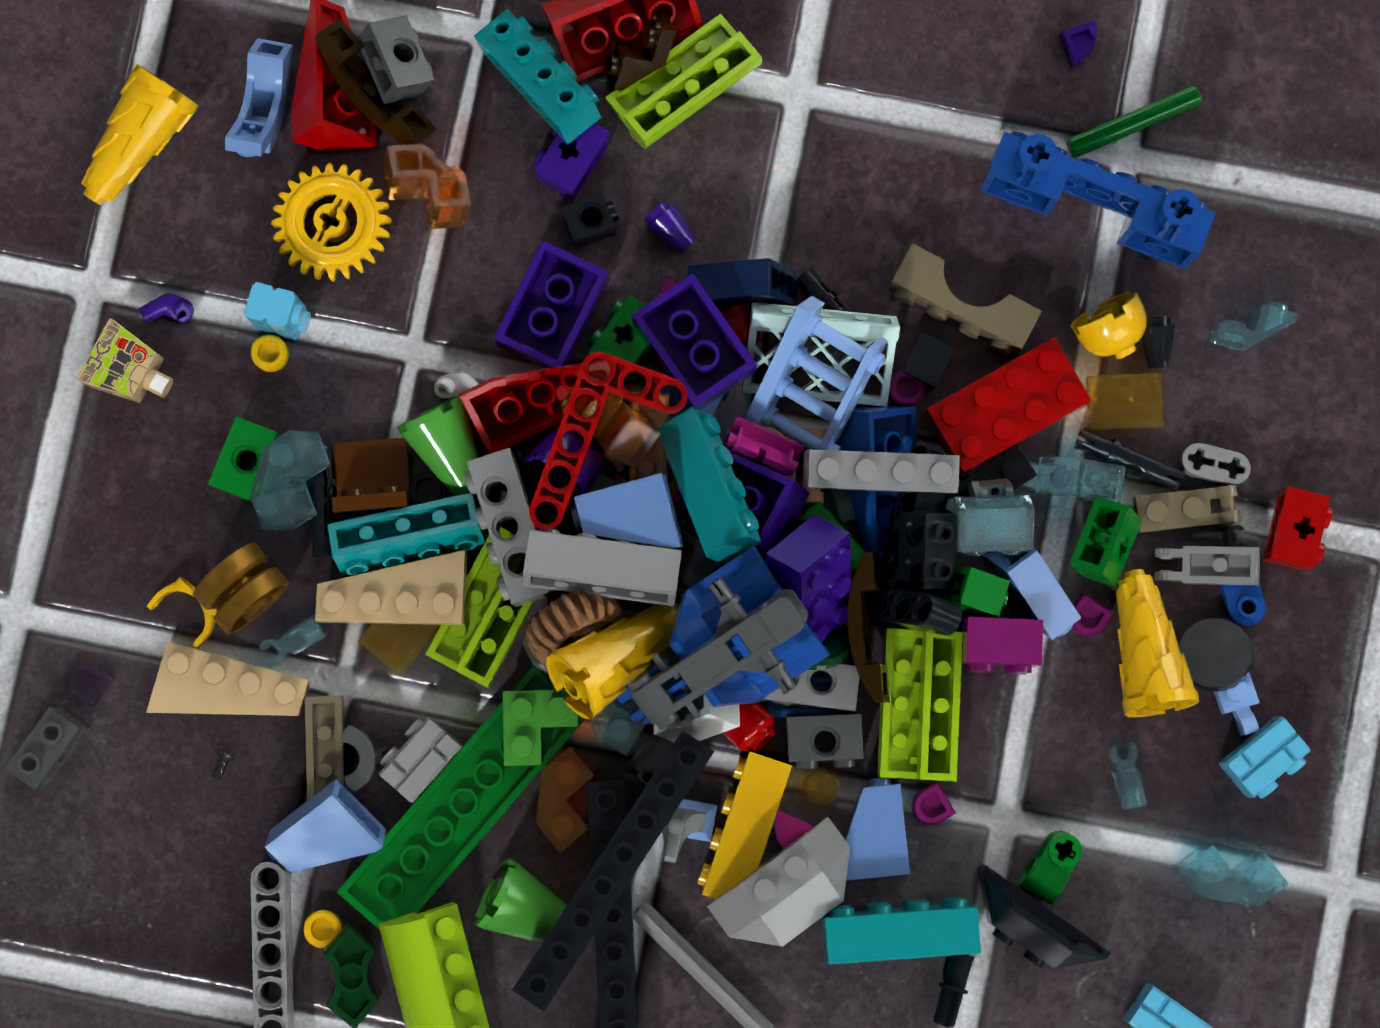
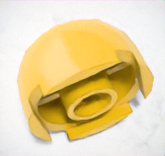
M1125 292L1096 305L1099 309L1094 311L1089 319L1086 312H1084L1071 324V328L1083 348L1096 356L1107 357L1115 355L1117 359H1121L1136 350L1134 344L1142 338L1145 332L1147 315L1137 292L1133 294Z

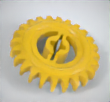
M328 163L324 173H321L317 165H314L312 167V176L309 177L306 173L300 171L299 178L301 182L298 184L289 180L287 184L291 192H280L278 194L285 203L284 205H275L273 207L274 212L280 214L281 217L272 220L271 225L282 229L273 236V239L276 242L286 241L280 247L279 253L286 255L292 252L288 260L289 265L292 267L302 261L300 272L303 275H306L313 267L316 280H320L324 271H327L329 279L335 282L337 270H341L344 277L350 279L351 266L355 267L360 273H364L361 262L363 259L372 264L376 263L371 254L372 249L384 252V247L377 239L390 238L389 232L381 228V226L391 224L392 220L390 217L380 214L389 209V204L382 201L376 202L383 196V191L381 189L370 190L374 184L373 178H367L360 182L362 177L360 169L355 170L349 176L346 164H343L338 172H335L332 163ZM336 196L333 203L324 204L315 211L313 221L317 232L313 239H310L305 229V218L308 209L314 202L323 197ZM352 204L357 213V225L353 235L348 241L338 246L326 247L328 241L340 242L348 236L351 227L345 211L348 205ZM337 219L339 225L337 227L331 225L328 229L325 224L326 221Z

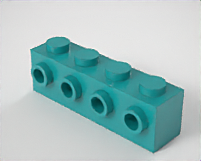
M506 9L476 33L474 37L483 54L568 145L601 118L595 105L599 99L587 84L581 87L575 81L577 75L565 61L559 64L554 59L556 54L545 39L536 40L533 36L535 34L533 28L523 16L517 19Z
M691 407L657 429L706 558L726 564L753 545L756 547L762 542L757 532V529H759L758 520L747 507L744 499L746 496L745 488L741 481L735 477L731 467L733 458L721 442L718 434L721 432V429L715 417L710 413L707 414Z
M462 494L327 524L332 557L341 575L354 576L366 573L370 569L401 565L406 561L427 559L456 550L470 551L478 545H483L485 537L476 516L475 509L478 506L474 494Z

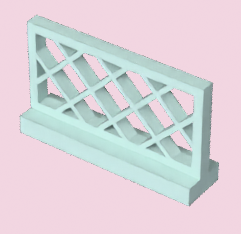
M751 302L747 351L753 360L754 352L759 355L760 358L755 361L757 364L756 368L763 363L769 367L771 363L769 358L775 355L783 338L781 333H785L797 306ZM822 309L819 316L823 318V323L853 341H863L860 345L865 348L881 337L888 341L886 359L883 363V376L879 371L875 375L881 382L880 396L864 394L862 392L857 404L887 407L896 341H898L900 331L897 316ZM757 331L773 332L780 342L764 354L756 344ZM813 335L811 339L816 343V346L807 353L814 356L822 351L832 363L830 367L852 379L842 367L852 357L845 354L837 361L826 348L829 343L824 340L820 341L817 336ZM803 368L812 379L802 387L803 390L820 400L842 401L845 395L843 391H828L821 382L823 379ZM752 375L743 380L742 393H757L760 384L751 383ZM817 385L820 390L812 388Z

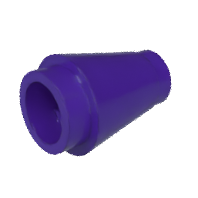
M666 200L662 201L644 218L649 225L647 229L676 249L680 254L697 240L692 235L675 205L670 206Z

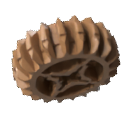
M578 588L573 593L562 594L557 600L551 601V604L546 608L540 609V614L532 618L531 624L526 628L527 633L525 635L528 647L542 665H546V657L556 649L562 648L593 631L597 633L623 618L625 613L621 608L622 605L618 599L601 597L595 593L585 595Z

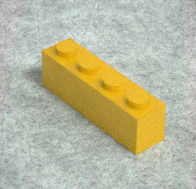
M750 751L747 758L739 757L733 778L739 779L735 794L727 793L721 813L727 815L723 829L716 827L709 848L716 850L711 865L703 864L697 884L704 886L702 895L717 899L759 867L792 765Z

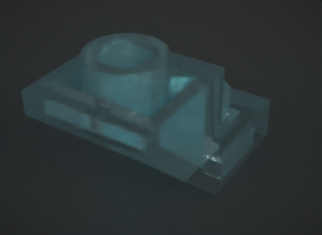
M1267 302V305L1262 304L1254 311L1249 330L1246 329V324L1242 322L1225 320L1224 323L1219 322L1212 328L1209 342L1244 352L1297 321L1298 313L1288 311L1289 307L1285 304Z
M1040 457L1035 492L1041 495L1075 496L1087 502H1094L1097 496L1121 503L1126 467L1075 457Z

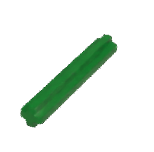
M1191 86L1073 136L1066 142L1069 153L1073 158H1077L1197 107L1202 102L1201 94L1196 86Z

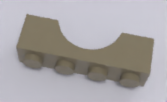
M912 243L890 284L889 289L895 291L894 297L909 305H913L914 302L927 308L926 313L936 320L945 322L948 319L958 324V330L971 338L977 339L978 336H981L991 341L990 346L1004 355L1009 356L1011 352L1018 355L1024 347L1042 310L1011 294L990 306L979 307L962 302L953 295L947 286L944 277L945 260Z

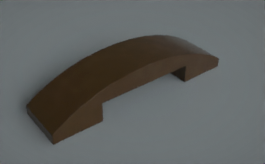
M341 19L329 25L315 36L322 56L339 86L353 104L382 131L403 144L415 147L437 130L413 102L405 108L398 101L383 103L368 66L357 55L364 46Z
M864 552L854 574L848 601L849 643L858 674L875 703H890L887 665H873L867 593L882 591L879 554L874 552Z

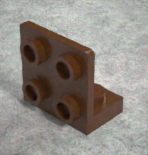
M404 438L334 444L337 497H332V507L335 514L339 517L376 514L412 506L408 443Z

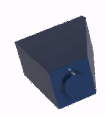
M770 258L688 265V276L692 273L695 275L717 308H729L742 304H751V302L796 306V284L794 283L796 271Z

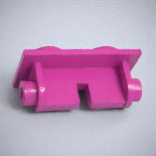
M739 416L736 417L723 443V446L730 450V452L739 454L788 477L794 474L798 466L797 460L804 449L803 445Z

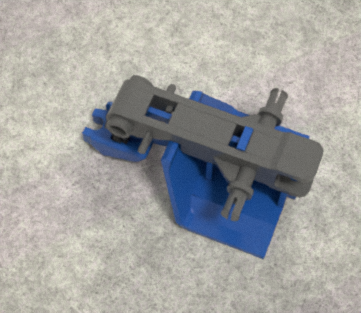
M753 545L682 594L669 643L680 661L672 665L669 659H662L657 653L653 654L652 658L655 664L626 686L627 690L619 695L617 699L621 704L628 699L635 700L639 708L635 709L630 715L634 722L643 719L644 723L656 724L659 729H663L678 718L676 711L684 706L688 708L693 717H698L700 713L692 701L702 694H705L713 707L759 702L778 688L783 691V694H786L797 686V683L793 680L795 677L830 654L815 632H812L806 624L808 611L796 593L790 589L783 590L770 572L769 566Z

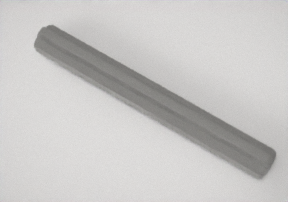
M643 902L633 912L632 918L744 1028H776L648 902Z

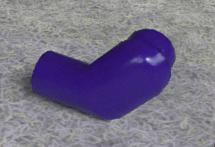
M165 293L139 307V311L147 324L163 315L179 322H187L194 314V307L186 298L172 293Z

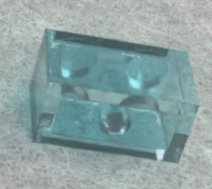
M1029 495L954 497V514H956L955 545L958 552H963L969 556H981L987 551H1000L1006 555H1019L1023 551L1033 550L1035 508Z

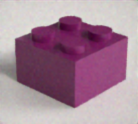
M966 617L961 620L959 632H963L962 665H967V672L989 673L994 672V667H1004V674L1026 675V673H1032V668L1042 665L1043 620Z

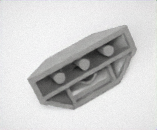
M827 816L707 905V908L728 937L783 947L844 901L850 846Z

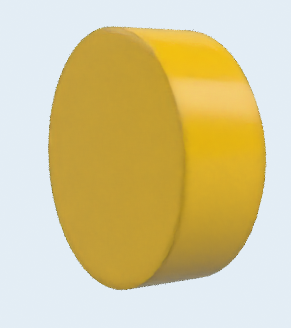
M266 334L254 341L251 347V358L261 370L275 372L286 365L289 359V349L280 337Z
M323 909L308 916L304 923L303 931L306 940L311 945L318 948H326L343 926L341 919L336 913Z

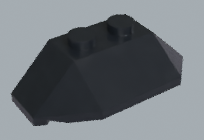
M981 864L978 869L987 922L995 927L992 935L1010 947L1014 941L1024 947L1026 951L1022 956L1039 968H1042L1045 963L1053 968H1060L1104 960L1109 957L1111 952L987 865Z

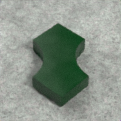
M347 922L323 950V955L332 965L335 973L334 991L326 1003V1007L349 1026L357 1028L380 1001L379 997L371 989L367 979L368 963L376 950V946Z

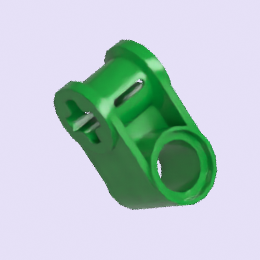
M1062 830L1049 833L1034 858L1031 859L1024 869L1018 885L1052 905L1060 896L1068 877L1081 858L1082 846L1079 840ZM1058 842L1066 843V846L1070 849L1067 855L1061 853L1058 856L1059 851L1055 849V845Z

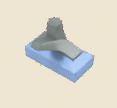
M686 799L682 800L661 832L664 841V861L676 862L678 853L686 838L711 842L717 805Z

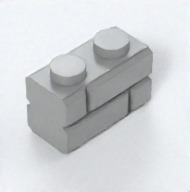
M430 717L424 722L420 718L417 719L404 734L408 741L401 749L398 750L394 746L380 761L384 768L379 772V775L411 803H415L463 747L459 741Z

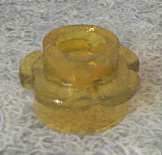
M815 769L803 781V789L806 791L805 796L809 802L816 805L819 803L824 805L830 804L837 797L836 791L839 789L837 777L829 774L827 769ZM820 783L824 784L825 786L824 790L822 791L818 790L817 788L818 784Z

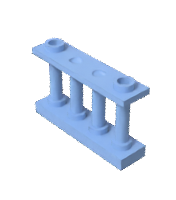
M811 296L797 306L745 416V420L761 427L765 426L768 428L772 426L808 449L840 451L841 447L837 443L871 374L876 375L886 359V355L882 354L888 341L881 337L868 348L863 347L823 323V318L819 314L824 302ZM815 335L859 361L860 365L853 379L848 378L807 353L808 348L804 347L808 337ZM800 365L843 391L845 395L838 409L836 410L793 384V379L790 377L793 368H797ZM786 396L831 423L823 440L779 414V409L775 407L779 398Z

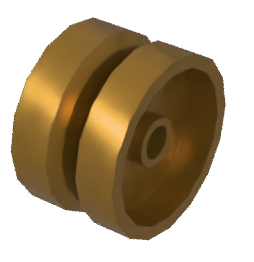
M255 542L245 545L224 559L201 580L193 592V596L206 610L218 608L214 620L227 635L239 631L259 617L281 597L290 584L277 567L265 569L269 558Z

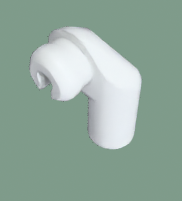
M464 372L448 374L438 379L435 383L434 391L442 399L453 398L479 383Z

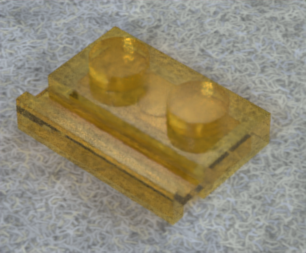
M1161 373L1086 377V391L1092 400L1087 405L1089 430L1160 428L1164 426Z
M372 623L358 642L397 675L401 676L434 637L441 625Z

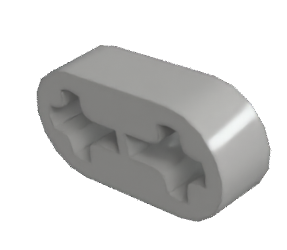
M1203 443L1189 445L1179 456V466L1185 470L1186 475L1225 486L1241 484L1249 477L1251 472V465L1245 455ZM1199 451L1201 452L1200 458L1210 461L1211 466L1204 464L1196 470L1193 468V462L1188 460V456H1192ZM1234 460L1236 461V467L1241 469V473L1230 478L1229 471L1218 468V464L1227 465Z

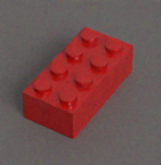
M1054 337L927 408L923 416L945 454L960 455L959 477L1081 410L1092 400Z

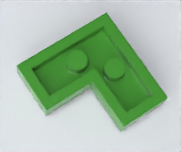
M556 690L503 691L504 766L542 765V728L579 727L578 715L563 701L570 696L566 690H560L559 692Z

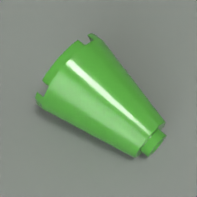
M459 395L420 413L416 419L412 421L409 419L397 426L403 438L452 496L470 493L464 473L470 472L467 461L479 458L480 453L471 418Z
M506 858L498 867V870L504 872L502 876L496 880L491 878L475 914L479 919L474 922V925L484 930L543 943L568 904L517 861Z

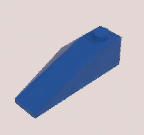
M916 406L854 408L837 443L841 447L840 451L911 453L917 444ZM848 490L865 552L877 553L882 558L883 547L898 492Z

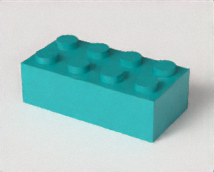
M963 896L940 898L941 904L929 905V901L925 899L904 900L903 907L892 908L888 902L866 903V910L854 911V907H851L850 904L838 905L821 918L824 959L829 965L980 954L978 908L967 902V899L963 898Z

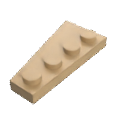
M457 551L317 584L315 621L319 623L464 625L467 551Z
M167 641L146 713L301 716L311 680Z

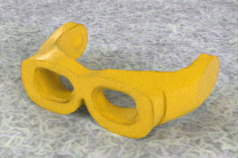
M179 577L174 583L158 591L147 607L152 611L165 596L173 592L179 591L193 596L195 587L183 577ZM201 605L205 617V626L203 632L192 645L195 649H199L209 638L216 623L214 618L218 608L206 610Z

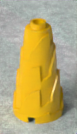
M136 64L120 92L122 96L106 122L108 127L92 154L93 161L81 182L86 187L83 194L101 206L104 201L112 203L128 183L134 182L154 155L158 156L175 132L179 133L199 107L193 100L165 81L154 76L153 73L139 64Z
M1143 569L1123 573V579L1117 583L1116 597L1120 629L1117 630L1122 664H1119L1124 716H1154L1166 714L1165 710L1171 708L1179 711L1198 704V692L1194 687L1185 655L1180 653L1172 621H1168L1157 585H1154L1152 576L1145 575Z
M676 602L674 606L654 604L629 618H621L597 633L593 631L550 653L546 657L549 677L557 692L565 688L570 695L563 700L570 709L584 719H592L627 690L626 686L652 665L650 662L653 660V654H661L670 646L669 643L679 604Z

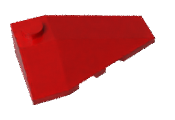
M602 360L594 361L588 369L589 376L598 381L604 380L610 373V366ZM582 363L493 377L460 393L459 396L488 453L491 454L507 449L560 423ZM582 396L576 402V412L580 413L596 405L597 402L591 396Z

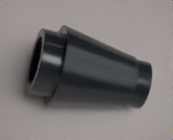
M1171 316L1147 318V327L1141 340L1146 361L1148 362V369L1170 367L1175 325L1171 323Z

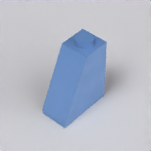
M663 473L574 497L576 506L571 507V514L576 529L582 528L583 533L593 534L602 538L619 539L676 550L685 548L667 478Z
M1011 533L1004 535L981 553V556L997 577L1010 581L1007 590L1028 618L1043 620V634L1051 640L1068 633L1072 629L1073 624L1081 619V616L1038 550Z
M336 778L270 829L265 848L275 863L282 864L292 873L377 852L383 847L386 829Z
M891 778L869 779V786L860 787L844 839L850 846L846 881L910 874L901 784H891Z

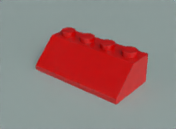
M551 0L541 4L561 58L577 75L576 82L604 72L606 59L610 53L613 54L616 42L643 47V32L647 26H650L654 14L667 16L673 25L676 34L672 44L685 40L703 27L696 0Z

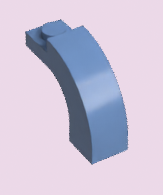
M257 38L248 51L244 99L238 118L225 137V150L237 152L243 157H261L263 153H271L282 125L288 98L292 68V44Z

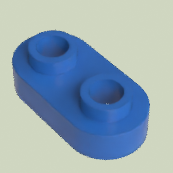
M1260 583L1259 586L1219 585L1226 614L1233 623L1238 626H1250L1258 623L1263 618L1265 602ZM1245 600L1249 601L1253 606L1250 614L1244 613L1241 608Z

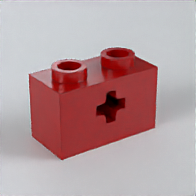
M1289 486L1278 490L1262 561L1301 571H1308L1314 569L1315 564L1319 565L1325 549V544L1321 543L1323 529L1329 527L1333 514V509L1329 507L1331 497ZM1301 523V529L1306 531V535L1299 537V531L1294 529V525Z

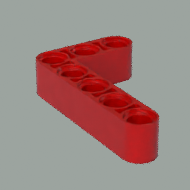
M595 352L588 355L580 368L530 505L529 516L534 526L539 529L549 530L555 529L562 523L609 394L665 414H675L681 411L687 402L688 394L682 382L603 352ZM597 360L605 361L610 366L609 375L600 381L592 379L588 374L589 366ZM638 373L644 377L646 385L640 393L633 394L624 388V380L629 374ZM667 386L676 387L682 396L679 404L673 407L662 404L659 394L663 388ZM582 396H591L597 402V408L590 416H581L576 412V402ZM570 431H577L583 436V446L577 452H568L563 447V437ZM559 466L567 468L571 475L570 482L563 488H555L549 479L551 471ZM544 502H551L557 508V518L550 524H543L537 518V508Z

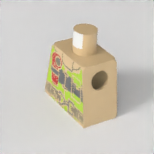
M109 318L76 378L88 387L138 403L142 401L147 390L164 398L173 384V378L158 371L164 358L111 318Z

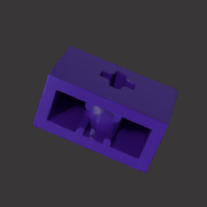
M595 123L568 145L553 131L552 136L555 139L548 149L543 147L533 163V166L536 167L534 170L536 179L571 201L575 200L611 143L610 132ZM573 148L576 149V158L570 156L567 160L564 159L563 151L570 153Z

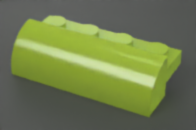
M720 13L672 48L666 65L622 91H613L605 98L611 109L628 128L632 138L642 148L646 149L762 64V57L740 31L737 33Z
M500 527L501 537L511 538L515 536V534ZM490 535L466 577L464 625H441L425 654L487 688L491 686L534 602L515 607L511 604L510 599L503 600L497 579L503 578L499 564L492 565L486 544L492 542ZM518 555L512 560L511 570L513 573H523L526 555Z
M884 629L882 665H887L890 703H880L877 777L957 782L963 632L955 631L953 634L946 636L909 629Z
M451 902L418 914L412 912L378 924L406 1028H489L457 903Z

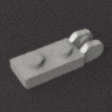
M1183 546V549H1155V558H1160L1161 560L1183 559L1182 572L1171 570L1156 571L1154 573V580L1182 581L1183 584L1259 586V547Z

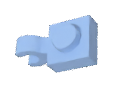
M1247 673L1246 677L1236 687L1221 692L1214 691L1221 714L1233 713L1240 736L1259 731L1257 720L1249 707L1260 703L1250 673Z

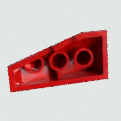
M310 0L291 107L292 141L319 151L373 148L377 145L376 125L353 104L339 86L322 56L315 37L320 31L339 19L351 31L345 8L326 0Z

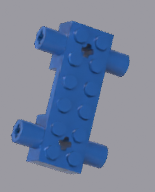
M1013 131L1011 134L1004 132L993 154L979 191L1003 200V203H1010L1015 205L1016 208L1020 209L1023 207L1047 217L1058 202L1061 193L1064 192L1126 216L1116 243L1138 251V255H1145L1154 261L1158 259L1185 270L1201 254L1216 212L1208 210V206L1199 201L1197 196L1191 191L1185 189L1170 191L1158 185H1152L1150 188L1137 183V178L1125 172L1111 173L1103 170V166L1100 163L1091 159L1082 158L1081 161L1067 156V151L1056 146L1053 140L1046 135L1035 134L1028 136Z

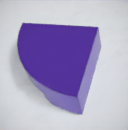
M1095 20L1060 32L1059 36L1071 68L1079 65L1090 54L1097 35Z

